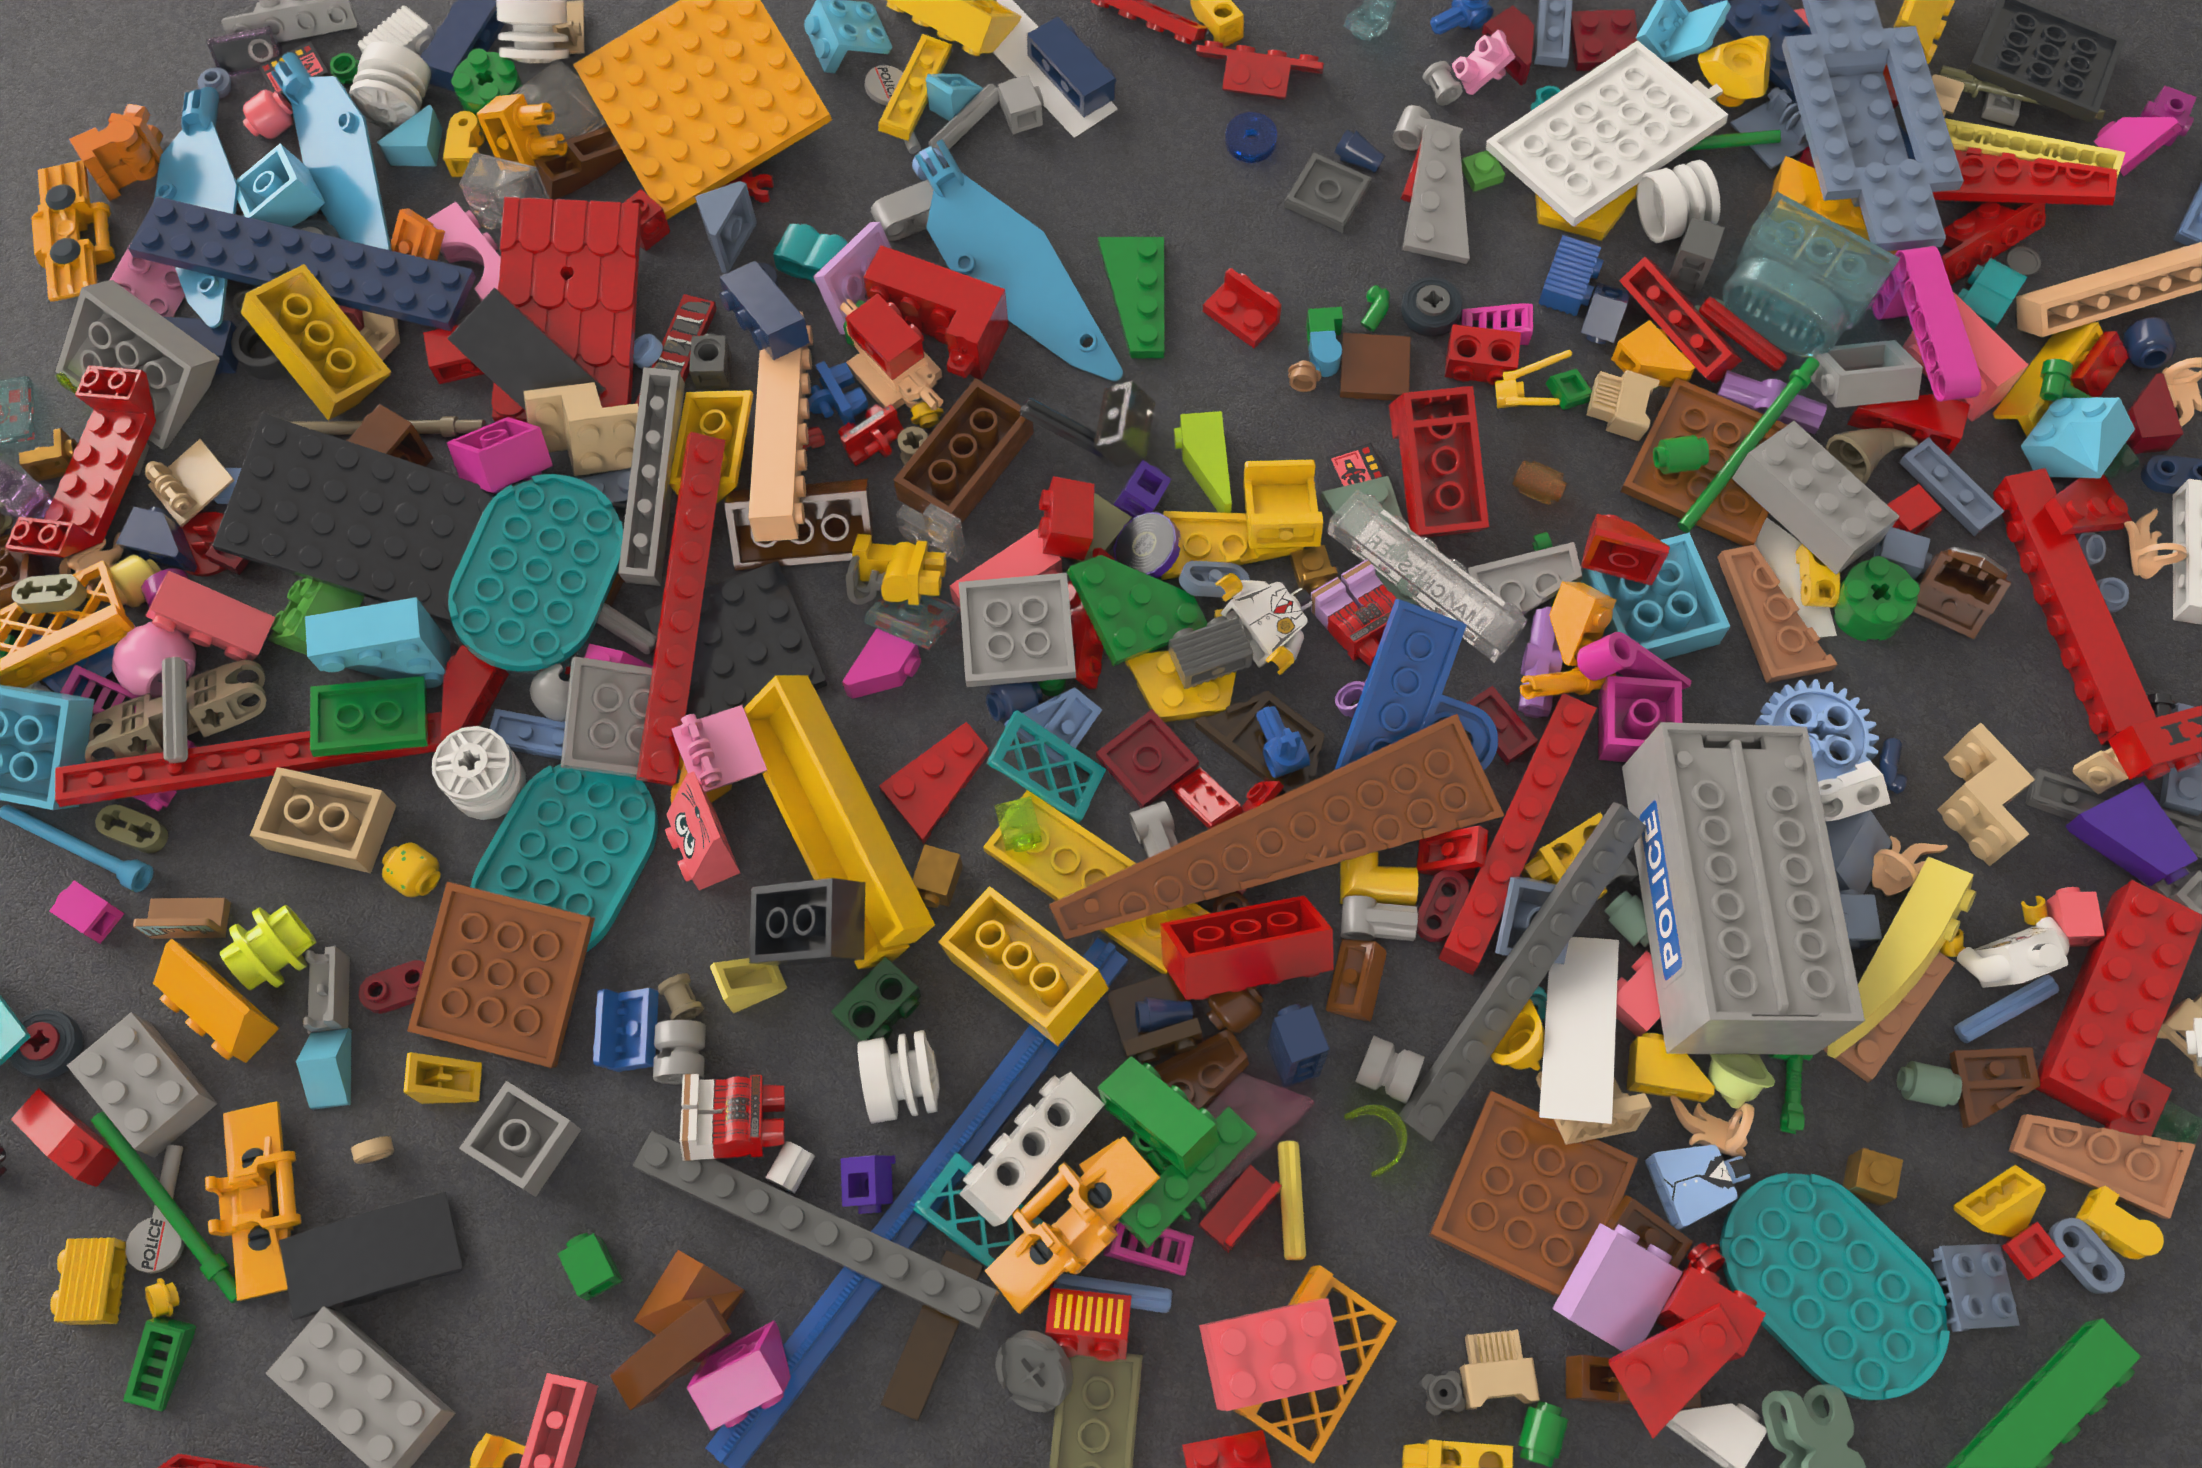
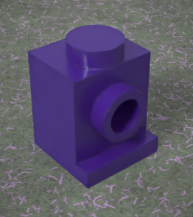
M1142 460L1113 505L1131 516L1132 519L1146 512H1152L1172 479L1163 474L1159 468Z
M895 1155L841 1158L842 1207L858 1206V1214L882 1213V1204H893L891 1164H895Z

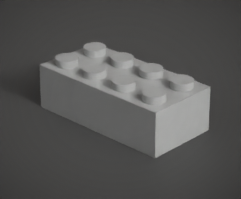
M1795 421L1750 451L1732 478L1836 575L1878 544L1900 517Z
M325 1306L265 1373L370 1468H411L455 1415V1412L343 1313Z

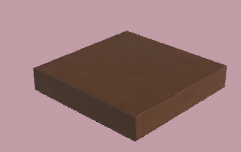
M1343 333L1340 398L1394 401L1401 394L1408 393L1411 337Z

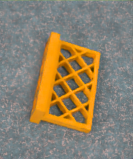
M104 560L73 574L84 587L87 586L90 580L99 576L102 578L95 591L87 590L86 598L90 599L83 611L49 612L50 614H55V617L48 629L38 627L46 613L32 614L27 624L17 621L25 611L15 602L0 609V651L9 652L7 656L0 659V685L25 688L119 642L128 632L135 628L132 621L126 616L110 568ZM101 601L111 603L110 606L95 612ZM67 617L77 619L75 623L61 629ZM12 629L22 631L14 645L4 643ZM33 634L43 636L40 640L27 645Z
M1321 1265L1310 1267L1288 1305L1315 1299H1326L1332 1288L1345 1298L1348 1314L1332 1318L1333 1322L1345 1319L1350 1320L1354 1343L1339 1346V1349L1343 1351L1356 1348L1359 1366L1354 1374L1345 1375L1346 1380H1350L1345 1390H1343V1385L1336 1386L1338 1402L1334 1409L1319 1412L1316 1394L1313 1391L1308 1392L1313 1414L1292 1418L1287 1397L1281 1399L1285 1420L1269 1423L1260 1417L1257 1412L1263 1403L1233 1410L1312 1464L1315 1463L1397 1323V1320L1334 1278V1274ZM1353 1303L1362 1308L1363 1311L1355 1312ZM1370 1314L1382 1322L1383 1325L1374 1339L1361 1341L1356 1317ZM1371 1345L1364 1355L1363 1346ZM1329 1416L1324 1426H1322L1321 1417ZM1314 1419L1317 1438L1308 1450L1296 1441L1293 1424ZM1286 1425L1288 1435H1286L1276 1427Z

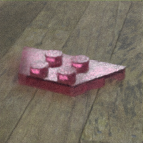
M1240 1073L1204 1108L1216 1119L1229 1106L1257 1133L1255 1139L1200 1194L1205 1201L1206 1208L1250 1164L1252 1165L1314 1106L1315 1102L1311 1098Z

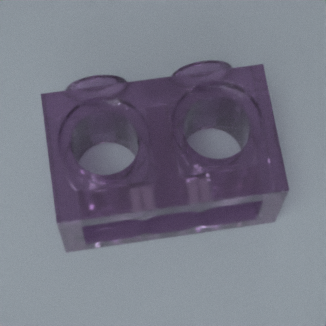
M0 461V509L17 519L18 517L44 519L53 497L39 483Z

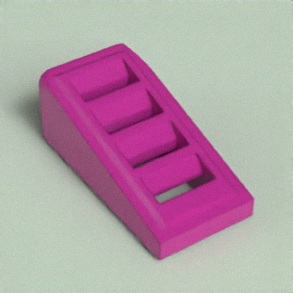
M1522 303L1462 309L1461 325L1473 327V320L1479 321L1480 328H1487V321H1492V329L1521 332L1520 345H1529L1533 333V304ZM1501 322H1507V327L1501 328ZM1515 322L1521 323V326H1515Z
M78 665L74 666L60 693L73 695L81 678L89 682L80 697L89 698L96 684L102 686L103 689L93 706L92 714L94 715L104 711L102 706L110 691L118 693L111 707L122 703L125 697L134 699L140 696L132 694L121 685Z
M1120 1221L1114 1227L1118 1236L1105 1247L1104 1256L1185 1276L1194 1236L1167 1228L1159 1237L1162 1238L1158 1257L1156 1258L1152 1257L1155 1242L1148 1249L1143 1245L1142 1253L1136 1252L1138 1239L1131 1232L1129 1233L1126 1248L1120 1247L1124 1229L1127 1228ZM1171 1241L1178 1242L1173 1263L1167 1261Z

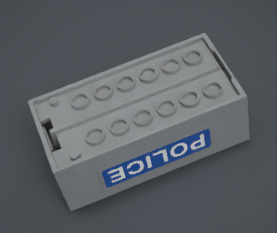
M1661 722L1623 765L1622 770L1628 809L1647 826L1635 843L1634 848L1666 1054L1815 1055L1863 1023L1865 1019L1807 727Z

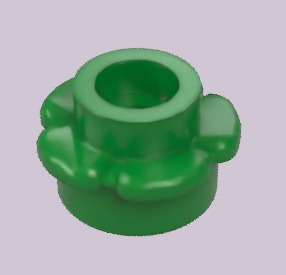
M338 54L330 62V73L337 77L341 84L353 83L354 76L358 71L359 61L355 60L351 54Z

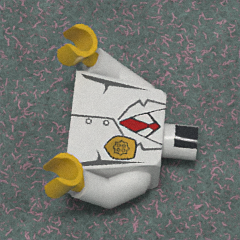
M1233 573L1227 574L1215 583L1216 586H1221L1225 590L1226 594L1222 596L1225 602L1233 597L1221 611V615L1227 617V619L1236 616L1239 618L1242 629L1253 650V660L1259 668L1265 663L1272 661L1279 667L1277 673L1282 675L1296 660L1304 640L1301 629L1308 623V620L1302 611L1312 605L1309 593L1305 589L1299 588L1290 594L1281 582L1269 585L1265 581L1240 580Z
M2036 896L2037 906H2028L2024 901L2021 902L2025 922L2029 925H2036V927L2028 928L1976 949L1964 947V933L1961 929H1958L1952 942L1944 941L1940 952L1948 957H1957V961L1980 981L1982 988L2024 983L2066 967L2068 965L2066 955L2069 952L2070 943L2068 937L2052 917H2048L2046 900L2042 896Z

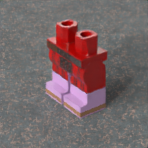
M1366 559L1341 574V580L1336 577L1311 592V612L1338 643L1348 651V655L1353 661L1361 658L1371 667L1393 604L1397 598L1379 580L1375 574L1376 569Z

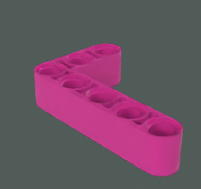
M1929 246L1898 250L1873 293L1872 310L1875 318L1882 320L1909 316L1933 394L1938 401L1977 397L1981 390L1980 372L1938 248Z

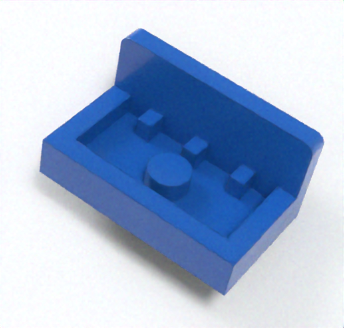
M651 988L622 993L608 989L598 990L595 1011V1041L593 1046V1063L595 1066L616 1072L654 1066V1057L656 1056V1048L654 1046L655 1025L657 1024L659 991Z

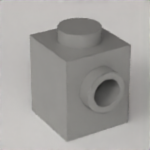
M1029 75L1012 78L998 84L1000 107L1012 134L1043 125V96L1039 86H1033Z

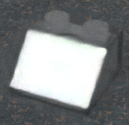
M559 59L510 94H523L528 105L547 102L552 106L550 110H545V112L554 111V122L551 125H536L541 136L560 133L564 136V140L594 131L606 122L581 79Z
M475 152L459 183L473 215L479 224L487 229L502 228L504 197L549 199L536 167Z

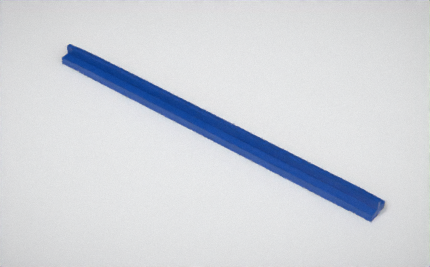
M1099 938L1094 941L1083 956L1084 959L1099 969L1108 987H1110L1128 963V959L1116 951L1115 945L1111 942L1106 944ZM1096 1004L1058 1046L1030 1024L873 1228L872 1233L909 1250L912 1248L930 1224L928 1220L913 1210L915 1203L920 1200L954 1153L957 1152L973 1166ZM959 1170L951 1178L952 1191L956 1190L966 1176ZM946 1186L944 1187L942 1192H947ZM948 1196L937 1197L930 1208L938 1213L947 1202ZM843 1267L783 1346L791 1376L784 1391V1397L769 1408L762 1409L761 1405L748 1411V1416L735 1426L726 1428L725 1424H723L705 1449L728 1468H744L883 1285Z

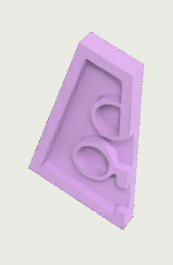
M870 222L813 276L840 334H845L843 324L847 316L841 311V304L843 302L847 304V299H851L855 305L859 299L867 302V299L864 297L866 288L863 277L880 245L891 248L880 222Z

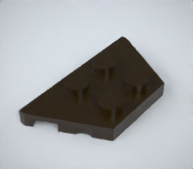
M1269 691L1255 695L1247 702H1238L1226 707L1225 711L1211 717H1200L1196 721L1195 727L1262 780L1279 781L1284 786L1279 792L1282 795L1315 780L1325 734ZM1268 706L1276 707L1285 728H1290L1291 732L1298 731L1301 734V739L1306 746L1310 759V766L1276 779L1272 777L1264 759L1263 748L1267 743V739L1256 717L1257 712Z

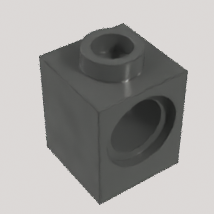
M705 334L703 336H692L689 372L696 389H730L731 351L726 335Z

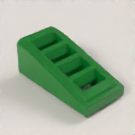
M163 1316L146 1320L123 1399L124 1402L158 1411L166 1409L191 1346L196 1325ZM162 1334L172 1336L173 1341L161 1339ZM155 1351L168 1352V1358L155 1356ZM149 1366L164 1370L163 1375L160 1376L147 1372ZM142 1383L159 1386L158 1393L140 1389Z

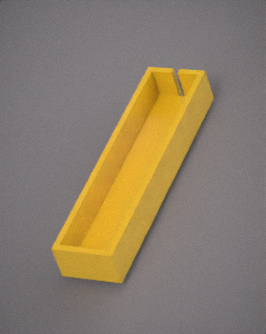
M776 675L744 708L767 771L763 772L762 775L813 879L836 878L865 882L864 960L854 961L857 968L875 967L884 957L893 962L910 947V943H915L935 924L808 675Z

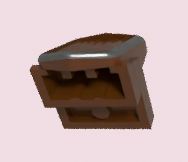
M1951 547L1935 555L1918 584L1920 592L1913 612L1975 639L1989 614H1993L2011 585V582L2006 580L2008 576L2007 570L1983 553L1959 547Z

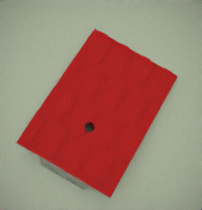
M504 197L498 290L523 314L534 321L552 340L562 346L606 389L599 396L602 408L631 404L642 214L640 204ZM493 382L492 418L494 421L497 422L510 417L527 423L526 410Z

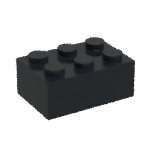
M828 878L751 887L749 963L791 966L864 960L865 882Z

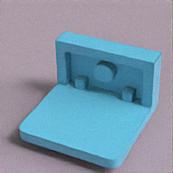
M816 0L805 19V31L810 38L824 72L836 73L848 50L889 54L892 49L891 42L875 7L868 2Z
M1657 0L1636 39L1665 63L1670 61L1676 62L1682 57L1695 53L1700 54L1708 50L1713 44V38L1725 22L1731 5L1727 0L1688 12L1680 0Z

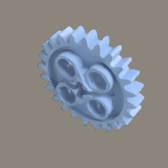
M1817 679L1813 680L1809 688L1806 687L1802 680H1799L1794 689L1787 684L1781 690V694L1775 692L1769 699L1770 703L1766 702L1760 710L1763 715L1759 716L1755 724L1807 727L1818 782L1826 779H1835L1837 776L1855 771V765L1872 760L1878 754V750L1871 746L1879 740V736L1869 732L1877 724L1873 721L1864 720V717L1870 712L1869 709L1858 710L1856 708L1860 698L1856 697L1848 701L1845 698L1847 689L1844 688L1837 694L1833 692V682H1829L1825 689H1820ZM1791 714L1800 717L1803 724L1793 721ZM1828 717H1833L1834 719H1836L1839 722L1840 726H1835L1832 723H1830ZM1830 750L1837 752L1841 756L1842 761L1833 758Z

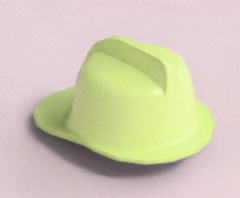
M1710 1054L1711 1062L1708 1079L1732 1108L1739 1109L1745 1101L1754 1100L1764 1087L1774 1086L1775 1080L1766 1069L1759 1054Z

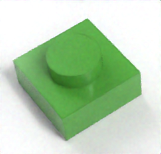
M1483 151L1462 158V171L1473 192L1504 181L1505 173L1498 160L1490 152Z

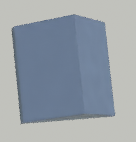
M741 181L695 196L708 239L721 272L725 274L729 273L757 224L747 185Z
M1871 810L1835 821H1826L1839 891L1853 889L1858 890L1859 895H1863L1872 879L1874 855L1881 849H1889L1892 844L1891 839Z
M1526 877L1510 878L1495 953L1509 955L1557 884ZM1568 943L1554 963L1564 965Z

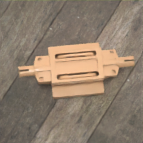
M847 299V304L843 302L840 306L841 311L846 315L858 308L851 299ZM854 341L855 348L860 353L847 361L846 364L851 370L852 375L881 407L885 408L891 404L895 409H898L903 404H906L909 408H912L924 401L933 411L937 410V406L938 408L941 407L943 399L932 388L937 384V380L942 378V372L925 352L923 359L892 381Z

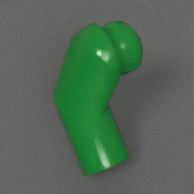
M1377 285L1372 286L1366 295L1367 301L1373 304L1360 323L1371 332H1375L1385 317L1390 302V292L1386 288L1381 289Z

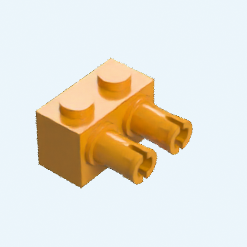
M523 94L496 96L476 113L502 175L529 173L534 169V160L546 156H562L566 154L567 142H557L565 139L562 134L541 136L536 126L551 125L554 122V111L545 112V110L552 108L549 103L528 105Z

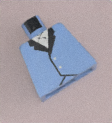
M1716 1145L1653 1153L1645 1160L1669 1223L1678 1231L1738 1199L1733 1184L1750 1178L1749 1167L1742 1156L1723 1161Z

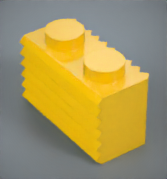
M116 1238L67 1239L66 1247L60 1252L57 1260V1268L61 1274L59 1290L54 1292L51 1299V1311L55 1315L54 1322L67 1325L118 1323L120 1299L123 1296L122 1290L124 1288L123 1282L126 1272L125 1266L127 1265L125 1241Z

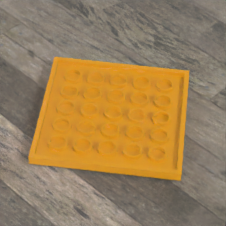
M679 0L573 64L649 197L663 208L666 219L696 203L695 196L721 188L833 120L761 0Z

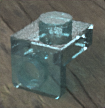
M1364 0L1361 7L1347 15L1343 27L1352 31L1355 37L1371 41L1387 30L1397 3L1395 0Z

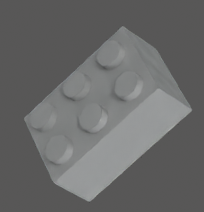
M132 1012L67 1065L135 1150L154 1158L167 1145H170L218 1104L150 1022Z

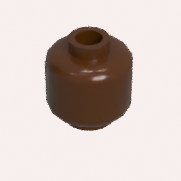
M1255 986L1248 987L1241 992L1228 991L1213 994L1207 998L1211 1010L1206 1014L1218 1030L1222 1031L1227 1027L1233 1033H1240L1262 1015L1263 1008L1261 1003L1265 999Z

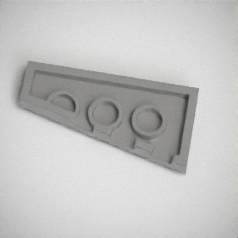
M1426 123L1423 129L1402 250L1467 264L1470 256L1459 130Z

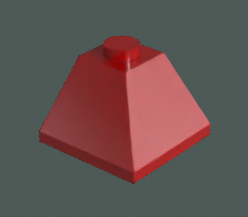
M1596 514L1589 530L1581 567L1652 586L1669 554L1670 546L1636 524L1624 521L1616 515Z

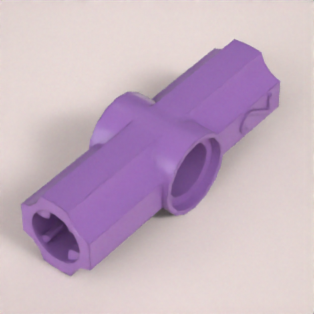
M1727 370L1717 395L1764 414L1787 384L1777 379H1767L1760 382ZM1796 395L1778 418V421L1787 425L1795 421L1805 431L1816 434L1826 413L1827 405Z
M1551 607L1536 609L1534 613L1530 641L1526 645L1522 660L1521 675L1533 676L1561 672L1563 659L1549 616ZM1520 693L1518 711H1521L1528 717H1548L1552 708L1553 695L1526 699Z

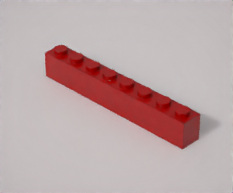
M2046 468L2006 476L1992 493L1993 500L2004 510L2002 517L2007 526V536L2011 542H2014L2020 556V566L2027 573L2033 586L2035 601L2041 605L2046 616L2048 631L2055 637L2061 651V661L2064 667L2069 670L2074 681L2076 696L2083 702L2089 716V726L2092 732L2097 735L2101 745L2110 744L2108 741L2110 738L2131 724L2156 718V715L2076 535H2061L2044 506L2045 503L2057 495Z
M1562 693L1489 848L1485 866L1480 868L1438 957L1439 960L1470 975L1474 974L1504 911L1510 878L1520 876L1593 718L1596 707Z

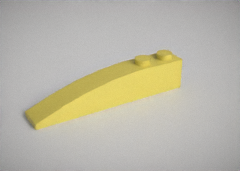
M1944 118L1953 148L1956 150L1967 151L1968 147L1982 149V154L2002 156V153L2005 152L2016 154L2015 157L2022 160L2034 161L2037 158H2045L2058 162H2072L2118 169L2117 178L2126 153Z
M1931 857L1927 858L1858 984L1865 1021L1828 1045V1056L1835 1059L1868 1034L1895 1009L1917 984L1939 953L1944 941H1953L1960 926V921L1956 920L1961 910L1968 912L1976 896V891L1971 889L1974 874Z

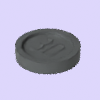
M2020 246L2013 248L2005 258V266L2030 278L2039 270L2041 259L2033 249Z

